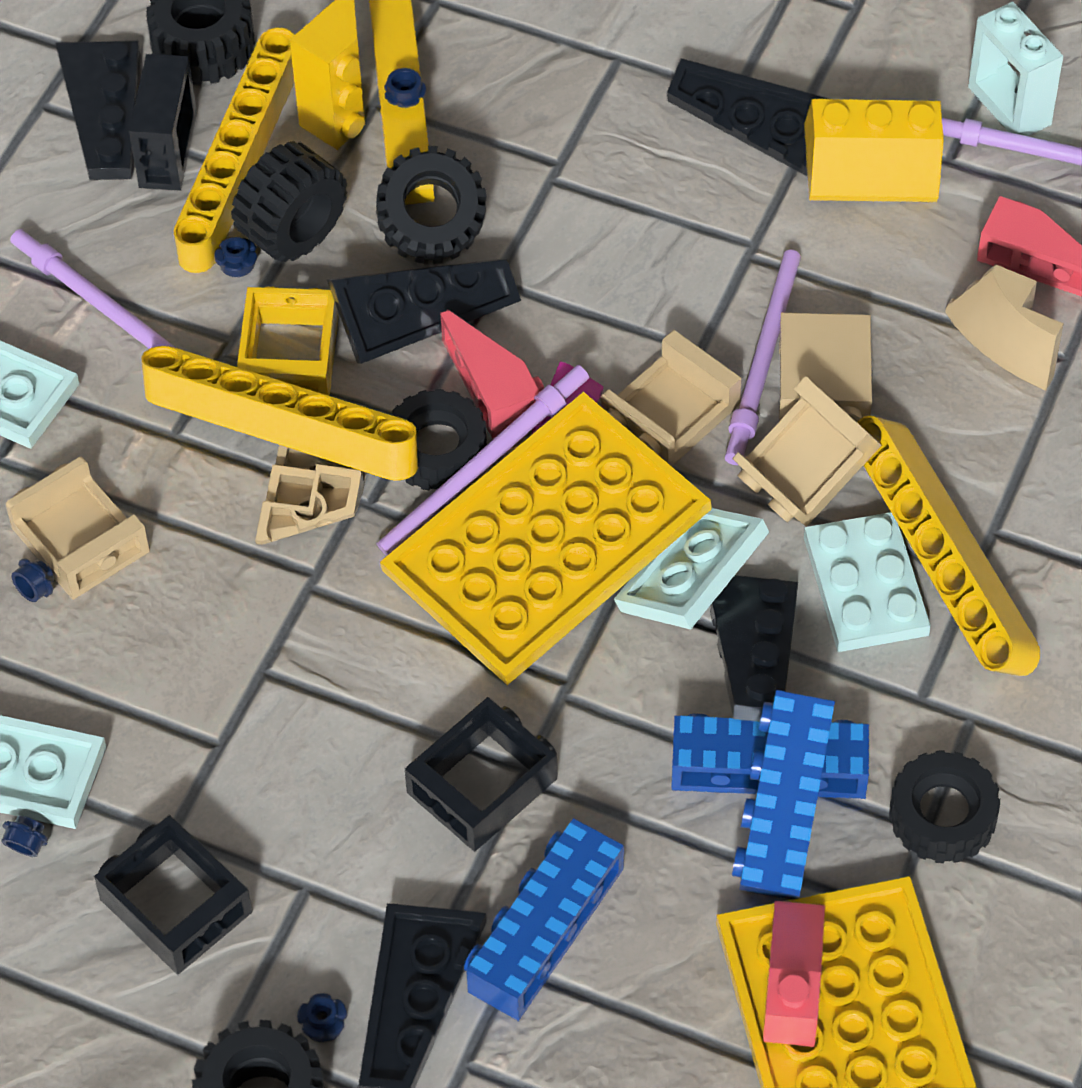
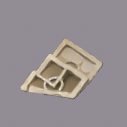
M995 264L985 272L981 280H975L957 299H951L945 313L963 336L986 357L1020 379L1046 391L1054 378L1064 323L1032 311L1037 281Z
M279 445L275 465L272 464L266 501L262 502L255 539L256 544L263 545L355 517L364 490L367 473Z

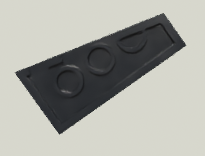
M139 41L55 43L89 180L132 179L133 152L129 129L138 92Z
M680 59L667 90L668 102L808 177L805 120L812 99L829 98L690 60Z
M507 259L327 279L356 362L359 364L441 333L442 312L449 310L465 322H469L522 301Z
M734 575L711 604L710 614L712 624L717 632V646L720 658H722L724 664V678L733 719L760 722L764 702L774 703L776 690L786 692L798 582Z
M387 903L358 1088L416 1087L464 976L466 959L471 950L477 945L486 925V913Z

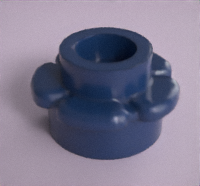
M409 68L393 71L388 76L384 86L385 91H387L385 92L386 100L390 104L402 108L417 105L420 101L419 98H423L426 94V86L421 82L420 75Z
M231 237L223 240L220 243V249H217L214 254L215 261L220 265L221 270L231 277H242L249 274L253 270L258 256L254 252L256 251L255 244L247 238Z
M21 559L18 563L19 568L11 575L14 586L24 598L31 602H37L43 596L47 598L54 590L52 585L55 580L53 572L41 560L30 562L29 559Z
M18 815L16 821H5L2 825L6 831L1 842L6 847L20 854L37 857L41 847L48 844V838L43 834L45 827L34 819Z
M318 993L312 995L309 1002L301 1004L298 1009L297 1021L299 1024H302L303 1033L316 1042L334 1040L345 1027L343 1021L347 1017L346 1006L340 999H332L330 994ZM320 1013L327 1014V1017L323 1020L319 1019L317 1016Z

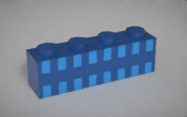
M776 690L774 703L764 702L759 731L768 732L765 751L755 750L750 779L759 780L756 800L746 798L741 823L742 828L750 829L747 848L737 846L732 876L741 878L739 890L789 900L800 897L835 701Z
M694 713L688 716H674L671 790L757 794L759 780L750 779L755 750L765 751L768 732L759 731L760 722L710 717L701 713ZM850 720L833 721L830 726L818 797L866 799L869 778V724H857Z
M574 818L563 833L557 831L551 837L545 849V859L537 870L534 868L528 870L519 885V896L511 907L504 906L501 908L491 927L492 934L483 946L477 944L471 950L464 965L467 975L468 993L517 1021L526 1012L624 870V845Z

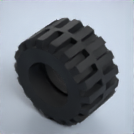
M150 0L151 5L147 6L146 16L152 54L188 56L193 85H202L203 81H210L211 84L220 82L219 78L222 77L229 79L236 75V69L243 70L248 64L247 58L251 57L255 45L249 0Z
M295 141L287 142L284 146L280 144L274 147L271 152H266L261 156L259 161L248 170L247 175L237 188L239 190L234 196L232 203L234 206L231 211V217L234 220L233 225L274 260L277 259L279 262L297 260L303 254L307 255L326 238L336 225L338 218L343 212V204L347 199V181L339 170L301 142L296 143Z
M428 146L427 152H420L419 147L411 149L409 156L405 158L402 155L398 156L394 160L393 167L391 169L387 167L383 173L382 182L378 185L377 224L380 232L383 231L385 234V241L390 247L395 245L398 248V254L406 258L408 255L415 257V262L424 264L425 259H433V264L443 263L444 258L450 256L451 260L460 256L464 248L468 250L473 245L476 235H479L486 211V190L482 188V178L478 170L475 172L471 170V162L467 158L457 159L455 157L456 151L447 148L446 154L437 152L438 146ZM422 185L440 186L454 197L457 203L456 214L444 225L437 227L423 226L415 222L406 212L405 199L413 189Z
M260 1020L259 1027H250L249 1021L238 1023L239 1031L231 1033L226 1028L219 1032V1043L216 1045L209 1041L202 1049L205 1060H196L194 1066L196 1079H192V1088H238L244 1082L256 1077L276 1078L284 1082L288 1088H325L319 1057L315 1048L310 1050L308 1039L301 1033L293 1038L292 1027L281 1023L278 1029H273L271 1020Z

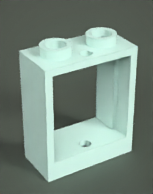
M1012 1L978 17L968 88L1008 132L1030 136L1052 125L1063 55ZM1008 60L1020 72V76L1011 68Z

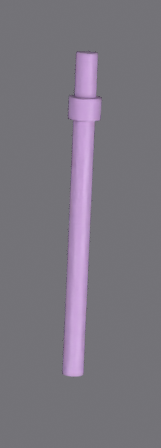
M942 118L943 135L960 139V144L977 147L978 143L1082 166V148L983 127V122L967 118L965 122Z
M18 229L13 233L10 239L11 243L31 258L33 266L45 275L52 274L148 349L156 346L175 347L62 261V255L49 244H40L22 229Z
M794 250L784 252L739 409L733 412L728 430L731 437L725 454V460L732 465H738L732 458L737 452L744 456L748 440L755 436L759 422L756 412L779 336L781 313L786 311L801 255Z
M576 365L554 386L547 385L534 397L536 401L379 540L376 543L378 548L386 556L389 555L438 514L547 415L553 417L566 406L565 399L589 379V375L584 368Z

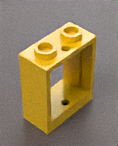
M273 286L264 288L247 287L237 367L330 396L338 326V309L331 290L320 288H277ZM261 323L323 326L319 361L257 359Z

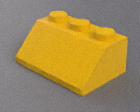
M334 0L290 39L299 126L336 150L349 139L355 138L365 125L354 0Z
M812 99L804 124L809 200L937 202L944 140L941 101Z

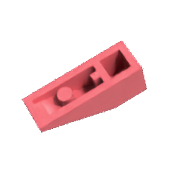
M999 196L981 232L977 261L991 266L999 265L1037 282L1082 297V245L1042 210L1028 206L1023 202Z
M451 311L442 312V341L476 408L479 407L483 413V421L485 420L486 428L491 438L494 439L536 402L534 397L544 389L543 383L538 376L532 378L525 362Z
M775 901L763 1042L812 1047L815 1045L825 905Z

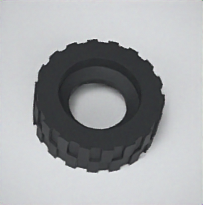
M435 389V391L428 392L427 390L420 391L417 395L412 397L410 395L403 399V403L396 405L392 410V416L413 423L416 427V433L427 426L445 425L454 428L459 436L457 447L446 454L428 455L421 453L417 449L418 470L412 477L405 479L406 483L411 486L416 485L421 487L422 490L428 491L430 489H438L487 445L485 420L483 421V413L479 407L476 408L474 406V402L471 399L460 396L458 392H446L444 389Z
M938 750L932 754H927L926 752L918 755V759L910 760L906 763L903 771L899 772L895 778L889 812L890 823H893V832L896 838H900L903 842L902 846L908 851L912 850L915 852L917 857L924 860L926 858L935 860V863L943 864L945 861H953V863L962 862L966 857L970 856L972 858L979 854V850L989 844L991 835L995 832L1000 810L999 788L997 782L994 783L990 771L980 766V762L976 759L963 756V753L956 751L954 753H947L945 750ZM936 787H949L959 791L968 802L969 812L967 817L961 823L951 827H942L931 823L925 818L920 808V802L924 794Z

